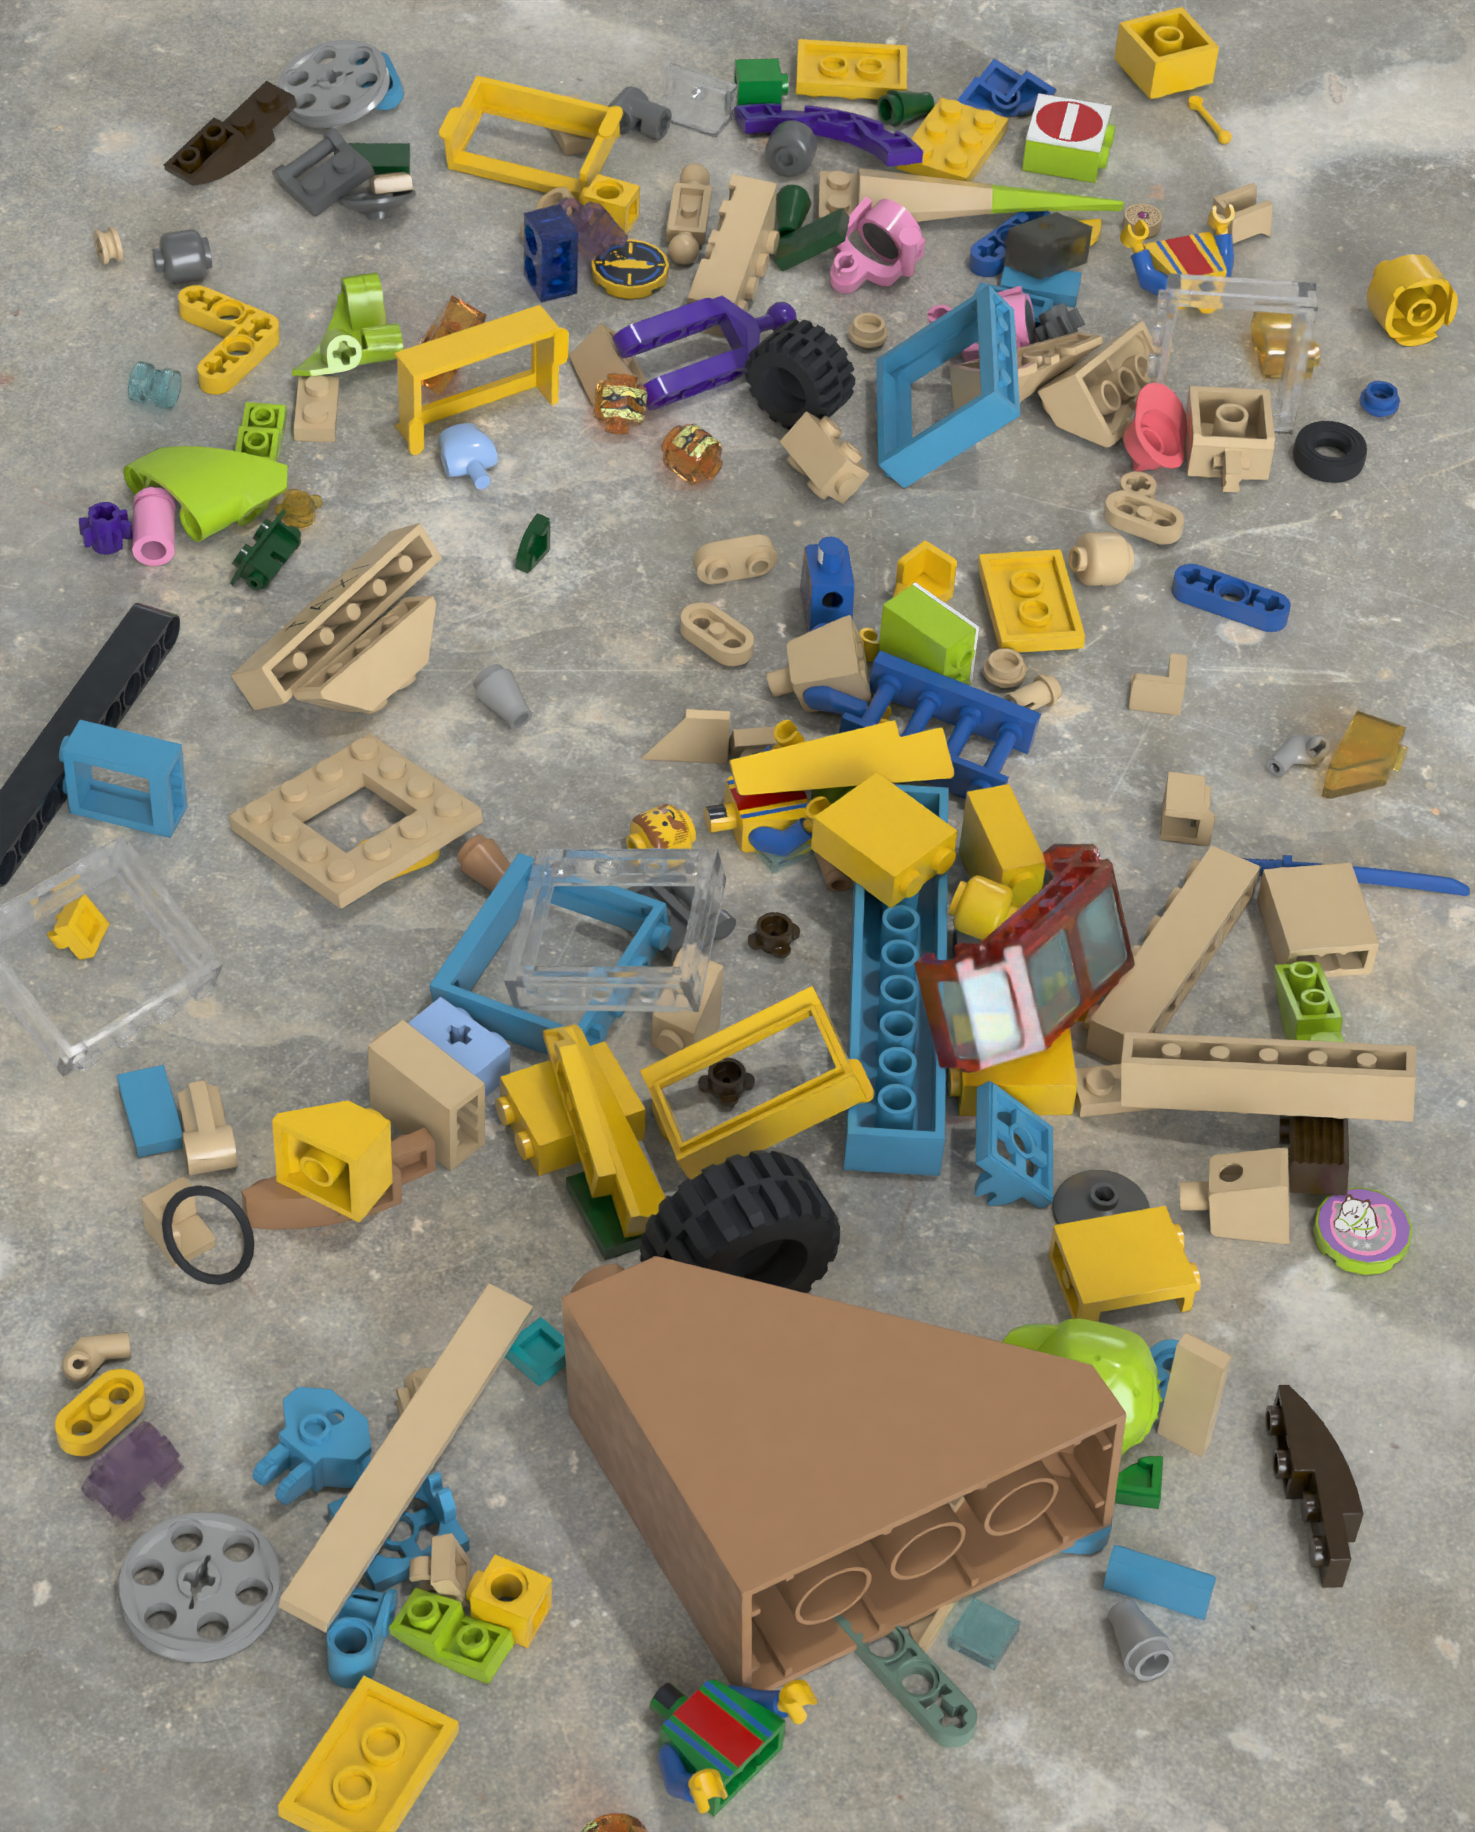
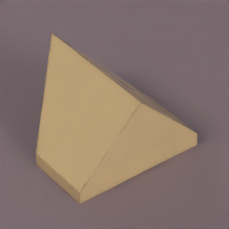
M686 709V718L640 759L727 764L730 711Z

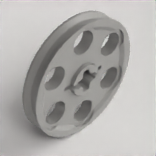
M334 40L309 48L295 57L283 70L278 81V87L295 96L297 107L287 115L290 119L306 127L332 128L356 121L377 107L388 91L390 75L383 55L374 46L358 40ZM334 58L327 64H319L324 59ZM368 59L364 64L353 65L358 60ZM298 80H307L299 86H292ZM366 82H376L374 85L368 88H361V86ZM315 102L308 108H299L304 103ZM341 103H349V105L343 109H333Z
M192 1512L178 1515L160 1522L149 1529L134 1543L127 1553L120 1570L118 1582L122 1614L132 1634L151 1651L166 1658L183 1662L219 1660L250 1646L271 1624L278 1610L281 1597L280 1567L270 1542L259 1530L249 1523L234 1516L216 1512ZM183 1534H195L202 1539L201 1545L193 1551L183 1552L173 1546L174 1541ZM238 1543L247 1544L254 1550L248 1559L240 1562L231 1561L224 1555L228 1547ZM146 1567H155L164 1574L160 1581L150 1586L138 1584L134 1580V1576L139 1570ZM207 1567L209 1586H204L201 1592L197 1593L194 1606L192 1587H196L199 1581L203 1580L204 1571ZM248 1587H258L267 1593L265 1600L254 1606L242 1604L237 1599V1596ZM158 1611H168L176 1617L173 1625L163 1630L152 1629L146 1624L149 1616ZM209 1621H219L228 1627L227 1633L217 1640L204 1639L198 1634V1631L203 1624Z

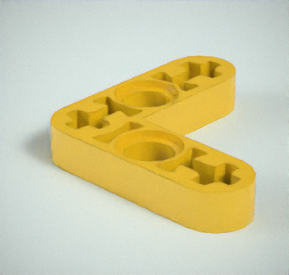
M201 285L185 287L178 294L179 315L182 319L224 337L197 365L198 385L205 393L220 395L230 391L280 342L279 321L277 317ZM224 316H236V317H238L237 319H234V320H223V319H220L221 317H224ZM235 351L248 352V354L242 356H234L230 353Z

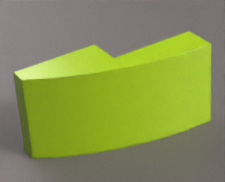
M245 402L242 426H239L235 451L278 462L287 419L286 405Z
M416 1587L389 1627L392 1636L420 1654L451 1670L486 1684L491 1682L515 1644L510 1629L467 1616L464 1613L461 1602Z

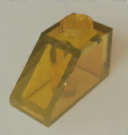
M1357 710L1328 766L1322 797L1332 799L1385 786L1392 771L1400 772L1406 760L1409 747L1402 745L1406 727Z

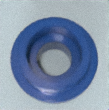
M1373 381L1361 392L1359 402L1361 407L1370 415L1384 417L1392 415L1398 410L1400 398L1396 387L1391 383Z

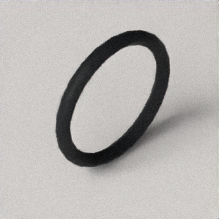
M195 1185L175 1193L167 1203L162 1218L163 1239L172 1259L186 1274L195 1280L212 1285L231 1283L244 1274L249 1268L254 1255L253 1230L242 1208L230 1196L210 1186ZM197 1195L208 1196L224 1204L235 1215L244 1236V1253L235 1269L220 1275L208 1274L192 1266L183 1257L173 1237L172 1222L176 1208L185 1199Z

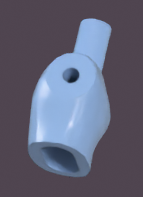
M471 423L457 424L445 429L439 435L438 446L447 477L469 475L476 488L484 489L488 487L491 480L486 469L498 463L496 449L491 439L480 431L476 425Z

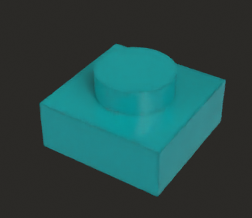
M539 1317L520 1332L505 1358L540 1387L566 1366L564 1336L546 1320Z

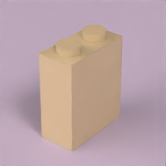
M1351 862L1263 870L1257 902L1278 965L1293 964L1299 961L1309 963L1320 962L1326 977L1372 973L1379 941Z
M404 1020L400 1021L390 1030L380 1032L372 1040L371 1044L368 1045L370 1107L379 1112L384 1118L390 1120V1123L403 1134H410L426 1127L435 1140V1159L452 1171L485 1145V1083Z

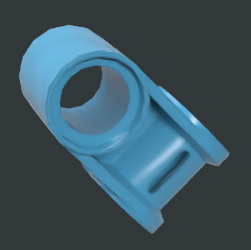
M355 1587L330 1625L326 1638L327 1671L330 1679L337 1685L344 1688H356L363 1676L372 1679L385 1639L390 1634L389 1627L395 1618L398 1590L388 1588L383 1593ZM356 1651L357 1653L346 1654L345 1652Z

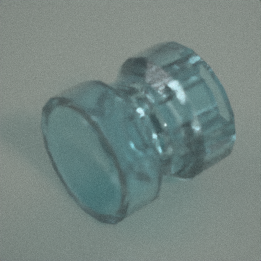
M139 361L133 367L129 378V399L140 403L152 401L159 408L171 410L176 405L182 385L181 373L178 370L167 367L163 370H158L151 363Z

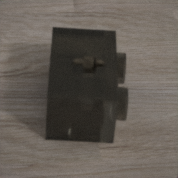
M1055 212L1009 228L1005 241L1004 265L1041 280L1085 264L1088 260L1093 227Z

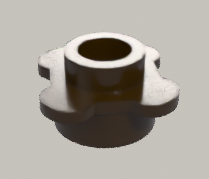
M769 912L758 918L756 931L748 936L747 942L749 947L754 950L762 949L764 952L773 954L777 958H784L791 953L790 945L792 941L800 937V928L792 923L791 919L785 914Z
M728 1057L710 1065L708 1075H703L698 1080L699 1090L703 1093H711L724 1106L736 1105L739 1096L745 1090L753 1089L755 1085L754 1076L751 1073H746L744 1065L740 1061Z

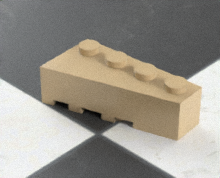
M732 174L729 182V200L723 199L719 209L720 218L717 230L711 231L705 259L702 258L687 297V304L723 295L747 312L748 300L754 301L756 297L759 277H765L769 253L775 254L779 243L780 233L774 230L777 183ZM719 324L702 331L703 333L725 337Z

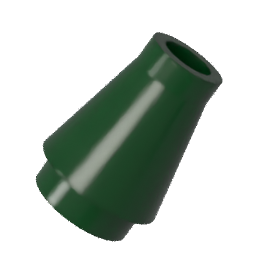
M889 90L878 100V115L884 124L898 127L922 115L929 114L934 107V98L928 91Z
M786 185L776 194L775 217L776 231L780 233L779 240L781 237L801 228L811 208L808 192L801 186Z

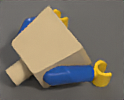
M848 615L831 623H819L808 633L790 640L786 645L789 666L767 673V681L773 697L776 698L795 692L803 710L806 712L823 711L841 716L846 712L862 718L868 707L867 702L872 700L866 661L872 662L878 655L879 641H877L878 635L876 631L867 627L861 629L858 633L851 615ZM890 706L887 707L879 724L889 722L892 714Z

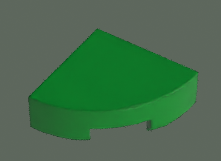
M1163 1456L1139 1458L1137 1463L1128 1466L1118 1473L1114 1503L1159 1509Z

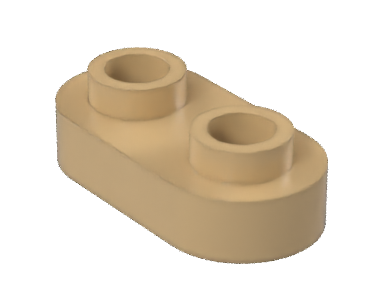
M1129 490L1115 491L1106 498L1104 519L1112 527L1159 545L1171 544L1181 538L1184 516L1177 508Z
M755 534L705 544L696 551L692 562L697 576L702 582L706 584H719L762 576L776 565L778 555L769 537Z
M698 602L688 605L681 612L680 632L682 636L717 662L727 666H739L747 663L752 658L754 649V636L752 632L718 607L709 603Z

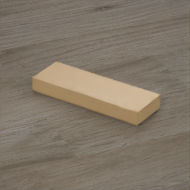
M1185 1332L1176 1347L1157 1434L1200 1457L1204 1455L1211 1443L1232 1356Z

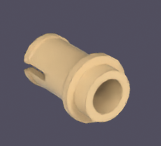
M1040 674L1034 678L1033 683L1013 693L1006 694L1004 699L1013 701V703L1031 710H1036L1044 705L1047 707L1054 706L1057 703V699L1062 696V690L1058 680L1053 675L1045 676Z

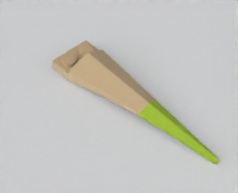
M858 168L857 174L820 170L817 220L842 207L850 215L865 197L872 200L871 209L882 199L893 200L903 206L917 222L1015 212L1121 211L1125 201Z

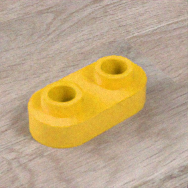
M127 1369L107 1371L58 1413L55 1420L57 1442L61 1449L74 1456L91 1455L99 1451L143 1411L146 1403L144 1383L139 1375ZM118 1399L127 1400L123 1404H113ZM80 1432H89L87 1435L77 1436Z

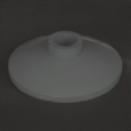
M416 191L355 194L340 198L339 204L350 209L368 212L369 220L387 219L392 217L391 209L409 202L416 196Z
M1088 1170L1072 1175L1059 1186L1053 1201V1214L1057 1225L1150 1208L1146 1195L1136 1183L1121 1174L1107 1170Z

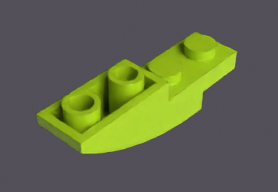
M1299 961L1293 964L1274 965L1273 973L1286 1040L1345 1042L1341 1033L1343 1016L1320 962L1309 963Z

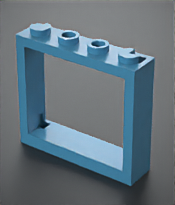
M990 285L876 359L878 466L885 471L886 477H892L899 485L906 488L1020 416L1014 309ZM979 341L981 395L912 438L911 384Z
M518 853L430 983L432 1002L442 997L454 1007H460L467 1011L474 1021L488 1031L496 1032L510 1042L549 1055L542 1034L543 1030L563 1027L565 1025L470 992L534 897L636 933L578 1024L590 1046L606 1041L607 1030L614 1019L621 1018L625 1013L629 996L637 983L642 984L647 978L654 956L658 950H664L669 943L672 927H669L666 903Z

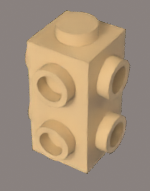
M806 411L780 441L790 454L787 461L803 475L806 474L810 478L807 485L817 496L824 500L830 496L844 504L870 475L860 462L863 455L850 442L842 441L839 436L843 431L830 418L824 416L820 420Z

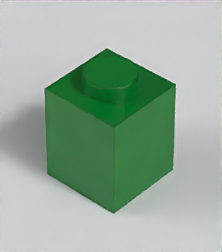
M779 58L735 59L733 93L736 107L737 105L781 104L782 96H788V74L781 73Z

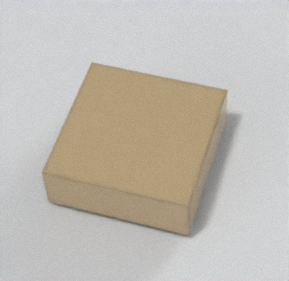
M405 172L374 175L368 179L370 192L374 194L413 190L412 176Z

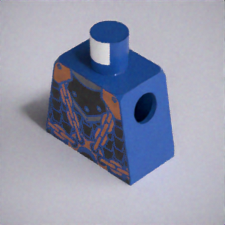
M825 537L819 541V544H810L804 549L800 591L807 633L819 623H831L848 615H851L853 620L854 578L848 546L837 537ZM830 592H833L832 608L826 607L822 603L823 597Z

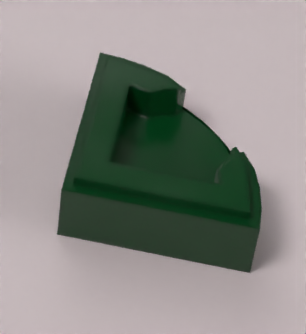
M538 513L534 516L519 545L515 563L516 569L528 574L550 551V518Z

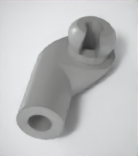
M1315 735L1314 737L1292 736L1266 761V767L1272 775L1281 777L1292 765L1318 764L1330 753V743L1321 735Z

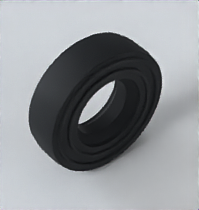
M1317 421L1304 426L1299 431L1293 448L1294 462L1304 474L1313 479L1330 483L1344 482L1356 477L1361 472L1367 456V444L1364 437L1351 426L1336 421ZM1319 446H1332L1343 451L1345 455L1341 457H1328L1318 453L1315 448Z

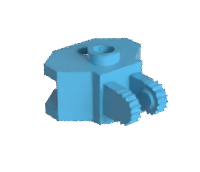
M297 1387L283 1399L285 1428L278 1433L279 1444L268 1452L264 1458L262 1457L254 1467V1471H252L253 1479L263 1486L265 1484L268 1485L287 1469L291 1471L277 1486V1490H275V1498L285 1505L291 1504L309 1488L313 1489L316 1493L323 1487L353 1488L370 1463V1454L372 1453L368 1419L331 1389ZM333 1413H338L342 1415L344 1418L343 1421H341V1419H339Z

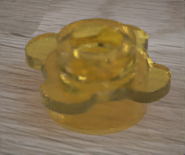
M289 489L283 493L284 499L281 504L275 506L274 511L275 515L278 516L282 509H285L286 513L283 521L286 525L305 528L314 523L316 509L322 507L323 500L317 494L309 495V493L302 490Z

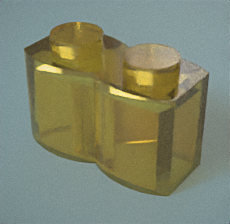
M1255 306L1250 330L1253 346L1258 353V362L1263 378H1311L1313 368L1319 366L1321 351L1319 343H1314L1312 337V318L1306 317L1303 306Z

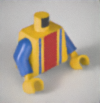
M1228 204L1225 208V219L1217 216L1216 205H1214L1207 217L1208 225L1216 230V236L1207 231L1143 244L1142 242L1149 234L1146 222L1139 220L1134 225L1135 234H1133L1131 226L1127 224L1121 231L1120 241L1125 247L1133 250L1134 254L1130 256L1141 288L1160 297L1171 309L1178 310L1197 306L1200 312L1204 314L1215 311L1220 305V299L1223 297L1224 286L1231 280L1234 267L1232 234H1228L1227 230L1235 216V210L1231 204Z
M783 720L776 725L773 732L774 739L778 743L774 747L768 745L762 752L805 742V739L797 731V727L791 720ZM730 776L725 781L724 803L704 807V820L709 833L732 829L739 849L745 853L765 852L786 856L794 850L811 849L813 819L831 804L822 796L816 797L809 802L804 790L740 795L736 790L733 776Z

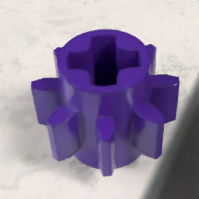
M100 502L88 508V518L82 517L78 520L84 547L92 546V549L99 554H114L123 549V539H132V524L128 521L127 510H120L113 503Z

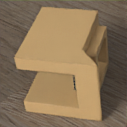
M1254 183L1218 195L1213 199V207L1216 205V213L1219 218L1225 219L1224 212L1228 204H1231L1235 210V216L1227 227L1228 234H1232L1233 243L1260 233L1271 237L1273 204L1269 200L1256 204L1257 186Z
M1168 771L1162 803L1160 840L1210 846L1216 815L1210 811L1211 786H1205L1206 776Z

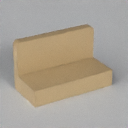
M602 323L569 355L591 403L597 407L604 403L602 397H607L602 395L612 394L603 393L612 392L611 390L603 391V389H610L603 388L606 387L604 385H611L607 387H629L624 388V390L630 388L635 390L640 389L648 382L636 356L622 358L612 341V337L616 332Z

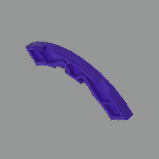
M750 104L734 107V119L745 134L772 132L783 122L798 121L812 129L814 135L843 141L871 153L881 160L886 167L923 163V150L911 138L900 131H895L893 134L884 130L882 122L866 116L811 105H805L804 111L782 110V104Z

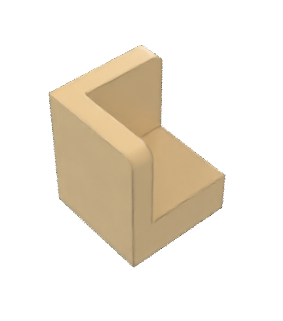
M1170 653L1166 677L1141 673L1133 674L1130 683L1128 709L1180 716L1186 685L1188 655Z
M185 1176L141 1198L144 1228L175 1268L178 1265L169 1254L163 1239L162 1218L166 1205L174 1194L186 1187L192 1186ZM195 1196L182 1201L173 1215L172 1230L177 1248L183 1257L189 1261L216 1246V1237L197 1214Z

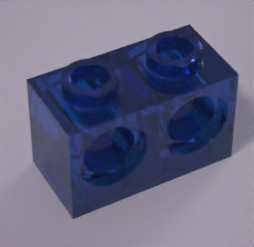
M560 204L524 213L523 275L541 303L577 294L579 231Z

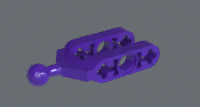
M722 295L713 299H701L633 323L618 331L612 337V341L622 358H629L719 324L732 350L661 375L644 384L639 389V393L647 394L644 403L648 410H655L725 385L748 372L745 368L746 360L750 358L749 353L760 344V333L769 330L775 331L783 323L797 319L795 309L790 304L776 302L769 307L766 315L754 319L752 315Z

